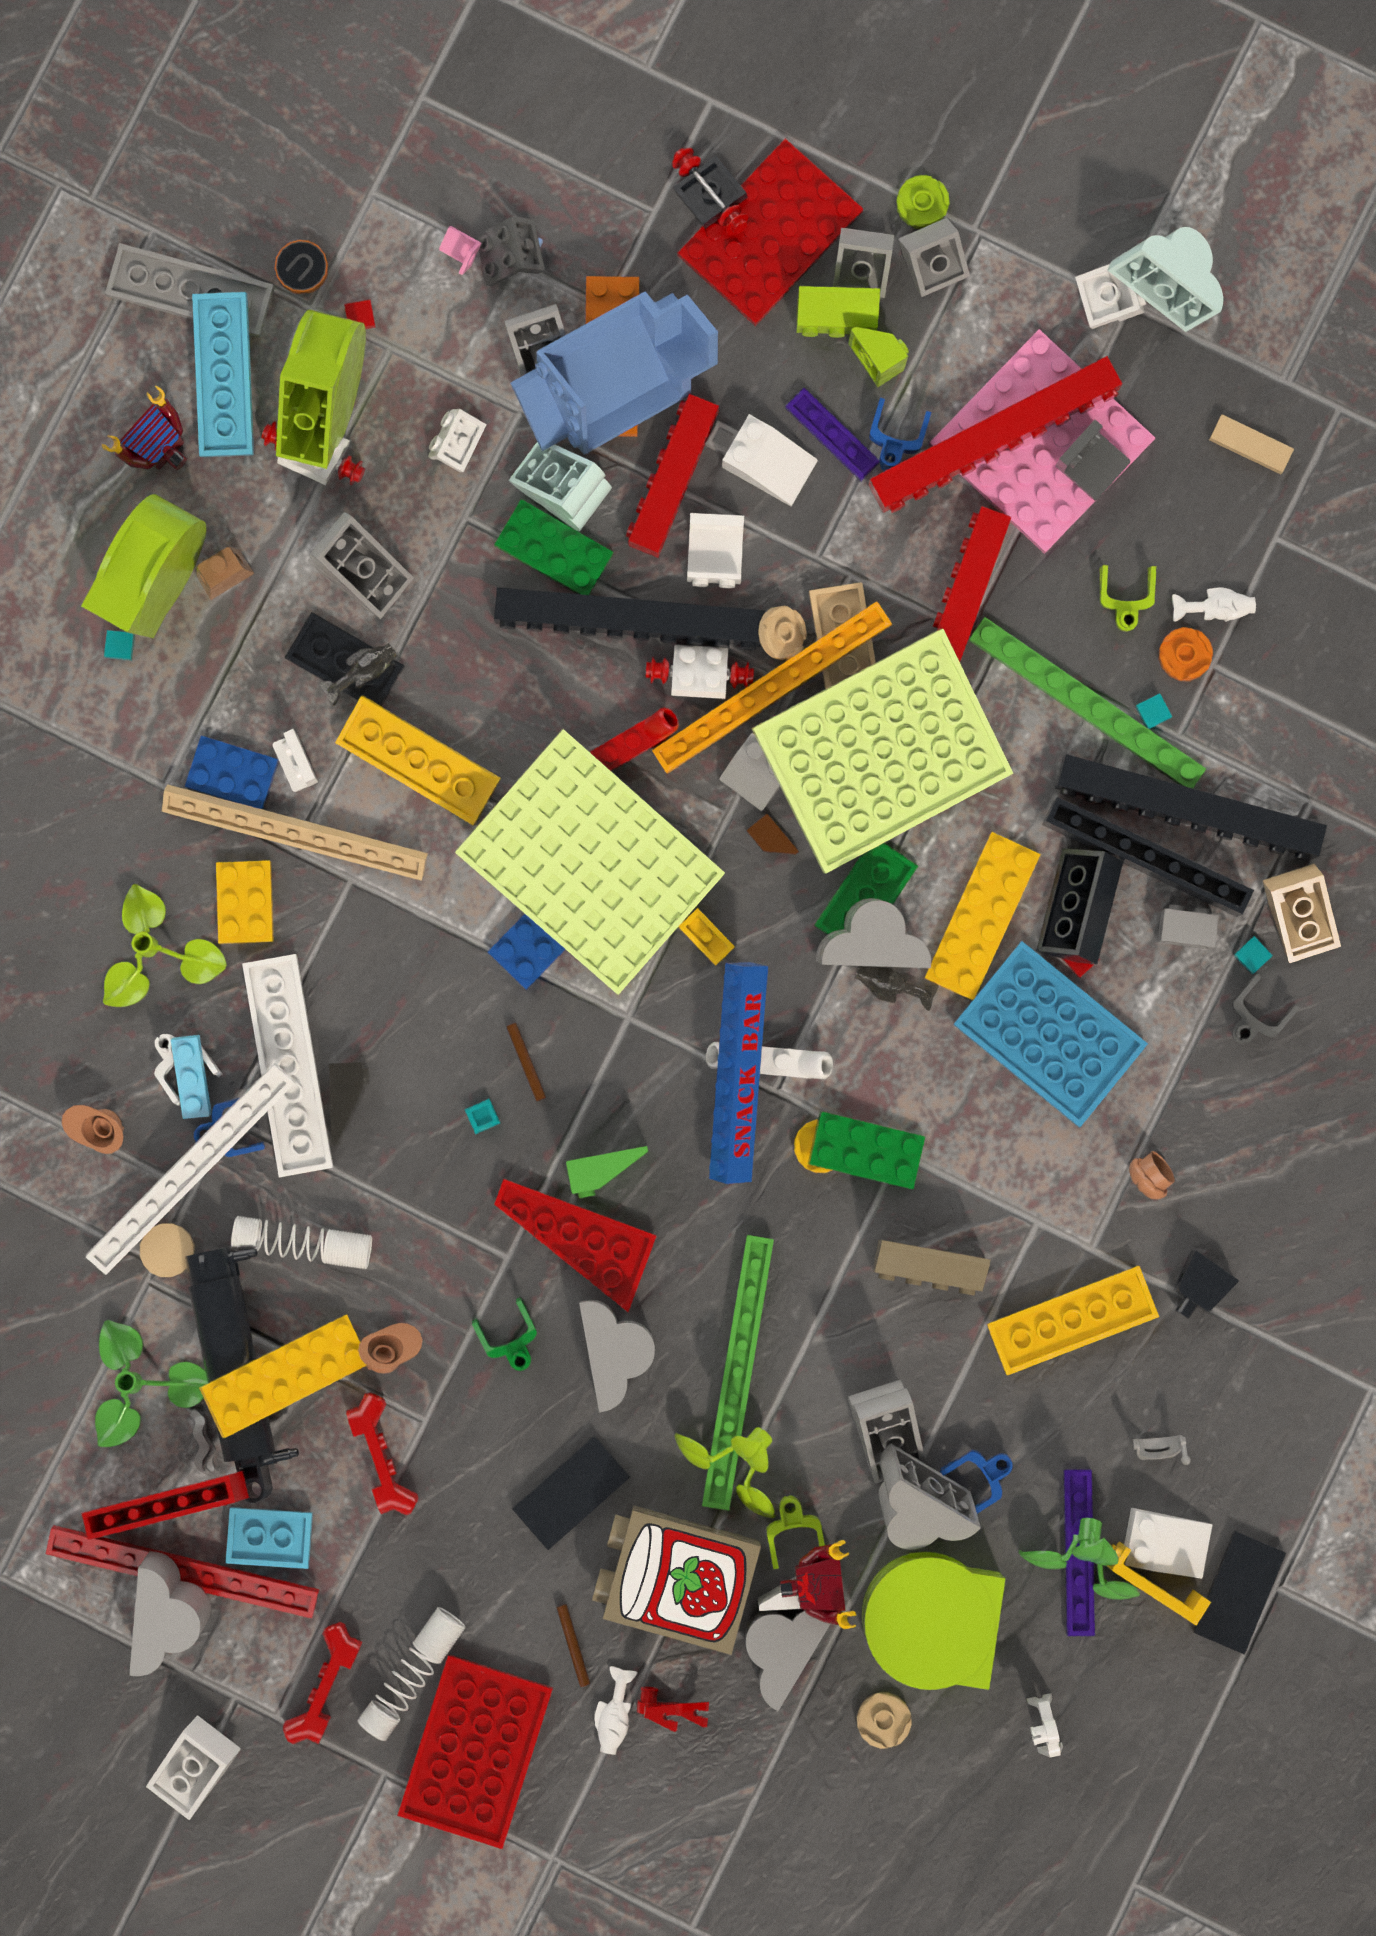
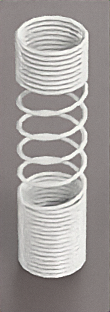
M237 1216L235 1219L231 1238L232 1250L255 1248L258 1252L264 1238L265 1252L269 1256L273 1253L278 1240L279 1254L283 1258L287 1255L292 1242L293 1256L297 1260L301 1257L306 1244L307 1257L311 1262L315 1259L321 1243V1259L324 1264L351 1266L365 1270L368 1267L372 1247L371 1235L329 1229L323 1252L324 1229L322 1228L312 1259H310L309 1226L307 1227L300 1253L296 1257L295 1224L292 1228L287 1249L284 1255H282L281 1222L278 1226L273 1247L270 1253H268V1221H265L261 1236V1219L258 1220L244 1216Z
M437 1607V1610H435L424 1628H422L418 1637L413 1641L414 1647L422 1654L409 1647L410 1651L424 1661L431 1670V1673L421 1671L401 1659V1662L421 1679L423 1685L413 1683L400 1676L397 1672L392 1671L395 1676L400 1678L412 1690L415 1696H407L395 1690L389 1684L384 1683V1686L392 1690L403 1701L406 1709L399 1708L385 1701L379 1695H375L377 1699L385 1703L389 1708L372 1700L358 1719L360 1726L372 1736L386 1741L393 1732V1729L400 1722V1717L395 1709L400 1711H408L409 1709L403 1697L408 1699L417 1698V1694L411 1685L425 1687V1681L419 1673L424 1675L434 1674L431 1665L427 1661L436 1664L441 1663L458 1640L457 1638L461 1636L462 1631L466 1628L457 1617L445 1609Z

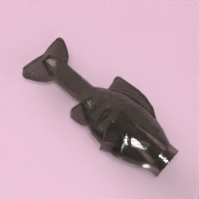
M390 643L372 649L365 648L359 650L346 660V663L351 667L348 674L335 683L324 681L320 682L319 686L326 693L331 705L335 706L342 690L354 682L357 688H361L367 681L375 678L379 679L381 674L386 671L393 659L398 657Z
M858 966L854 977L860 980L874 996L882 1001L895 1003L897 994L905 993L920 998L922 1005L928 1011L931 1009L933 997L939 988L938 984L928 985L925 988L907 983L909 979L908 974L899 973L891 967Z

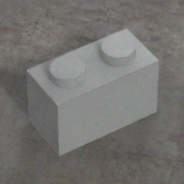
M1169 905V908L1163 909L1160 914L1157 943L1211 950L1216 945L1219 915H1213L1210 909L1196 908L1195 912L1185 911L1184 906Z

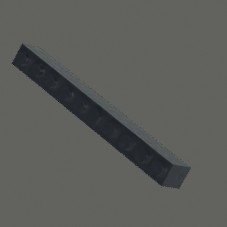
M497 587L494 621L495 624H500V628L510 630L516 629V626H525L526 630L533 632H542L543 628L553 629V632L558 634H569V630L580 631V635L596 636V633H606L608 638L622 639L623 635H629L638 641H649V638L652 637L660 638V642L676 643V640H687L688 645L701 646L703 642L714 643V647L729 648L730 644L740 645V649L756 650V647H762L758 632L765 610Z
M1068 754L1062 759L1055 789L1061 790L1060 794L1067 797L1076 798V795L1087 797L1086 801L1092 804L1102 805V802L1113 804L1112 808L1118 811L1128 812V809L1139 811L1138 815L1144 818L1154 819V816L1165 819L1164 823L1180 826V823L1190 825V830L1206 833V830L1216 832V837L1224 840H1232L1233 837L1243 840L1242 844L1257 848L1260 844L1269 847L1268 851L1281 855H1284V852L1295 854V859L1310 862L1311 859L1320 856L1327 829L1325 824Z

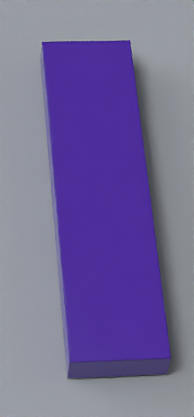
M805 388L785 406V409L861 482L880 463L879 459Z

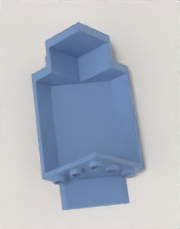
M645 291L536 351V369L510 384L542 451L568 437L571 445L574 448L578 447L585 455L688 397L691 394V379L718 364V331L688 295L678 300L671 293L661 300L654 302Z

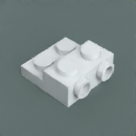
M1109 265L1075 277L1089 326L1092 329L1116 320L1123 321L1145 312L1143 306L1147 304V301L1108 271Z

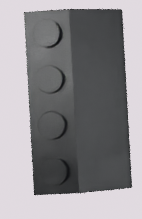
M1062 848L1036 949L1037 952L1077 963L1098 964L1124 861L1104 851Z

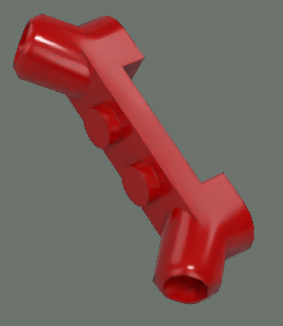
M660 708L648 718L593 749L590 753L612 772L647 750L653 749L665 742L671 734L678 730V719L669 708Z
M368 1392L364 1394L358 1407L346 1410L347 1419L353 1437L365 1435L381 1485L374 1487L372 1493L379 1512L384 1514L396 1510L407 1516L412 1513L419 1497L417 1493L395 1482L393 1475L397 1474L392 1458L387 1459L384 1450L388 1448L383 1432L378 1433L376 1427L387 1404L384 1398Z
M337 1622L323 1630L322 1634L331 1654V1659L329 1663H323L318 1674V1678L322 1679L319 1688L313 1687L307 1700V1703L311 1705L309 1711L286 1720L283 1724L285 1737L291 1744H296L305 1739L319 1744L331 1718V1716L322 1713L327 1697L340 1667L343 1666L351 1669L362 1645V1641L350 1637L345 1623Z

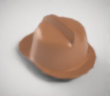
M75 1105L68 1108L62 1116V1126L69 1138L103 1154H112L119 1150L123 1144L124 1127L118 1115L111 1110H97L85 1105Z
M397 1323L364 1337L359 1344L358 1352L361 1360L369 1370L372 1369L377 1373L385 1374L394 1371L400 1364L415 1357L422 1347L423 1340L420 1332L414 1326Z

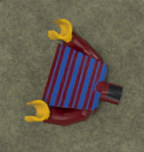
M155 386L159 391V396L153 399L147 392V398L152 403L157 404V407L152 404L120 440L115 436L108 435L113 440L114 445L112 448H109L102 444V448L108 452H115V456L130 467L146 470L154 467L160 470L168 462L174 469L179 470L187 461V458L178 451L184 443L181 439L183 427L178 412L168 399H164L165 394L163 390Z

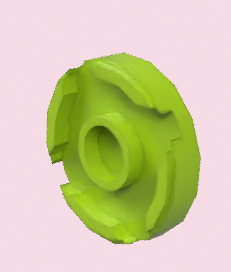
M918 175L906 180L900 188L896 199L897 212L901 219L910 227L922 229L943 220L950 204L949 193L944 184L928 175Z

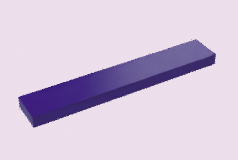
M1091 1469L1063 1470L1065 1553L1073 1541V1535H1078L1080 1520L1083 1518H1093ZM1071 1554L1069 1560L1066 1561L1067 1565L1065 1567L1066 1635L1095 1636L1094 1562L1080 1560Z

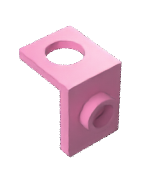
M450 226L439 250L463 263L459 274L463 275L472 266L482 243Z

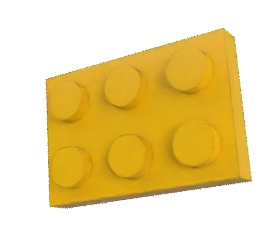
M271 861L216 863L218 943L274 942Z

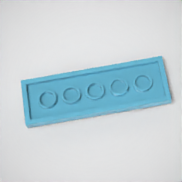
M246 292L192 294L199 456L254 455L248 295Z

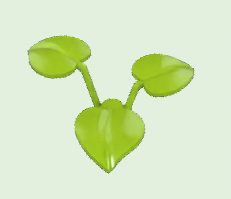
M133 884L124 900L122 921L130 933L136 934L132 939L131 945L133 950L137 952L135 954L137 969L129 962H120L113 965L105 977L103 1003L111 1007H126L141 1001L147 994L150 985L149 979L140 973L143 969L142 957H152L158 951L183 960L180 966L181 973L187 981L194 984H204L214 979L226 969V959L218 947L203 939L189 941L185 946V955L160 946L158 941L149 935V928H157L162 924L166 915L165 904L156 894L137 884Z
M756 1427L747 1438L734 1436L731 1439L732 1446L714 1456L708 1455L707 1450L698 1442L680 1434H674L677 1445L684 1457L701 1469H708L710 1462H715L735 1450L751 1466L744 1481V1486L738 1484L736 1487L739 1499L748 1509L758 1515L768 1518L776 1517L773 1505L768 1497L760 1490L751 1487L750 1484L755 1470L761 1473H765L768 1470L766 1449L772 1443V1438L765 1430Z

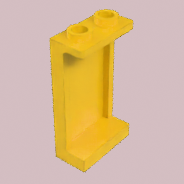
M1120 1541L1117 1545H1111L1117 1553L1119 1561L1116 1565H1106L1108 1568L1195 1625L1198 1624L1211 1603L1208 1599L1192 1589L1183 1603L1130 1567L1124 1565V1561L1131 1552V1549Z

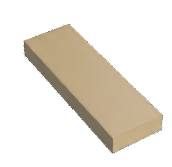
M1224 415L1220 416L1209 439L1279 474L1283 473L1294 450Z

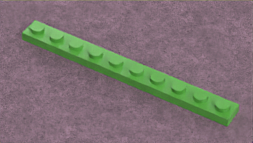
M984 617L970 637L969 641L1177 784L1194 788L1205 772V767L986 617Z
M751 1235L746 1237L710 1456H714L732 1446L731 1439L734 1436L742 1435L774 1239ZM735 1450L715 1462H710L702 1506L729 1511L738 1454Z

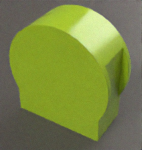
M307 310L304 313L295 332L288 358L280 374L277 457L325 469L328 468L335 448L340 444L347 429L358 392L366 342L364 323L314 310Z
M157 494L146 497L131 512L114 537L103 558L96 579L81 607L128 633L154 638L166 614L176 602L194 570L205 541L206 523Z
M914 1552L894 1559L876 1574L863 1600L862 1627L872 1655L887 1674L913 1688L938 1690L954 1685H962L989 1690L1006 1578L1000 1572L967 1567L960 1561L937 1552Z

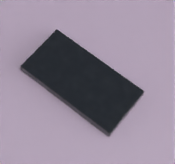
M313 612L309 615L284 657L289 662L353 699L359 701L361 696H365L380 706L383 705L405 667L400 662Z
M594 1435L514 1506L512 1510L544 1547L549 1550L630 1478V1475Z
M1234 1530L1206 1598L1211 1603L1198 1624L1195 1625L1193 1633L1245 1655L1286 1552Z

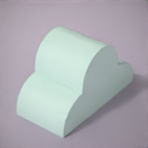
M1182 227L1166 237L1159 235L1151 236L1115 258L1109 265L1108 271L1185 332L1215 316L1222 310V289L1217 279L1210 273L1213 263L1210 246L1202 234L1193 228Z
M538 442L508 480L521 492L541 504L551 514L576 531H580L612 489V486L604 479L605 473L594 462L557 445L542 451Z

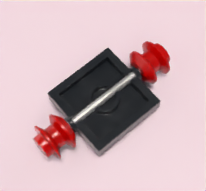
M692 148L678 150L673 156L672 167L679 169V175L686 178L675 185L673 189L705 229L719 219L721 226H727V234H739L747 227L748 215L745 213L740 214L742 209L738 204L748 198L746 191L717 156H714L699 167L701 158L694 156Z

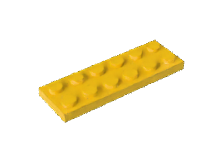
M365 696L360 697L335 742L471 825L476 824L501 780L497 775Z
M994 832L990 833L932 959L931 968H928L924 979L971 1001L975 999L1041 854Z
M1135 1266L992 1321L986 1325L1006 1375H1010L1158 1318L1159 1315L1140 1266Z
M343 1315L199 1387L222 1438H226L365 1367L366 1364L360 1358L358 1352L360 1341L348 1315Z

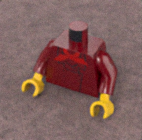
M840 1540L833 1545L818 1546L810 1550L800 1559L799 1565L795 1566L796 1579L780 1581L782 1598L798 1596L799 1606L801 1609H804L807 1615L823 1623L835 1624L843 1629L855 1628L856 1625L849 1624L847 1618L848 1616H856V1612H842L846 1611L840 1559L848 1556L849 1552H840L839 1546L846 1543L845 1540Z

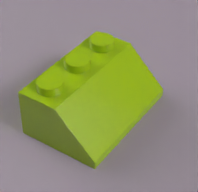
M799 286L796 333H802L806 337L818 336V333L829 334L830 337L840 338L844 337L845 334H850L851 329L854 327L877 331L880 288Z

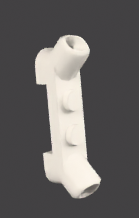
M713 1042L707 1048L706 1062L711 1069L718 1068L719 1042ZM762 1047L760 1074L805 1079H826L832 1072L833 1060L828 1052Z

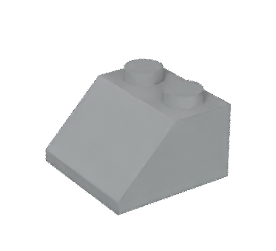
M948 218L899 238L904 261L921 297L970 277L959 232Z
M841 228L833 287L880 288V297L885 298L894 235Z
M751 733L719 780L762 812L779 790L780 785L755 735Z

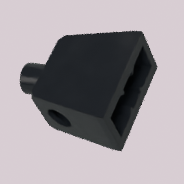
M1192 1250L1174 1287V1290L1183 1296L1175 1310L1187 1319L1191 1317L1197 1307L1205 1312H1210L1239 1280L1198 1251Z

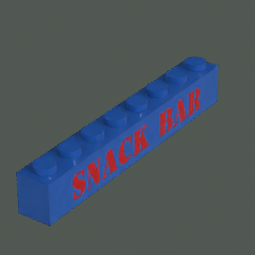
M751 962L725 963L711 1160L709 1166V1179L725 1184L752 1182L768 966Z

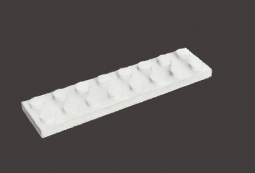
M293 954L243 963L261 1076L276 1063L295 1080V1084L268 1110L279 1177L334 1168L297 955Z

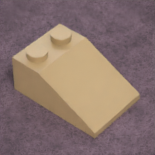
M1315 864L1263 880L1269 907L1289 963L1341 947L1324 876Z

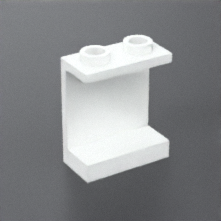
M690 513L687 582H692V585L696 587H707L708 583H717L721 588H735V584H741L744 516Z

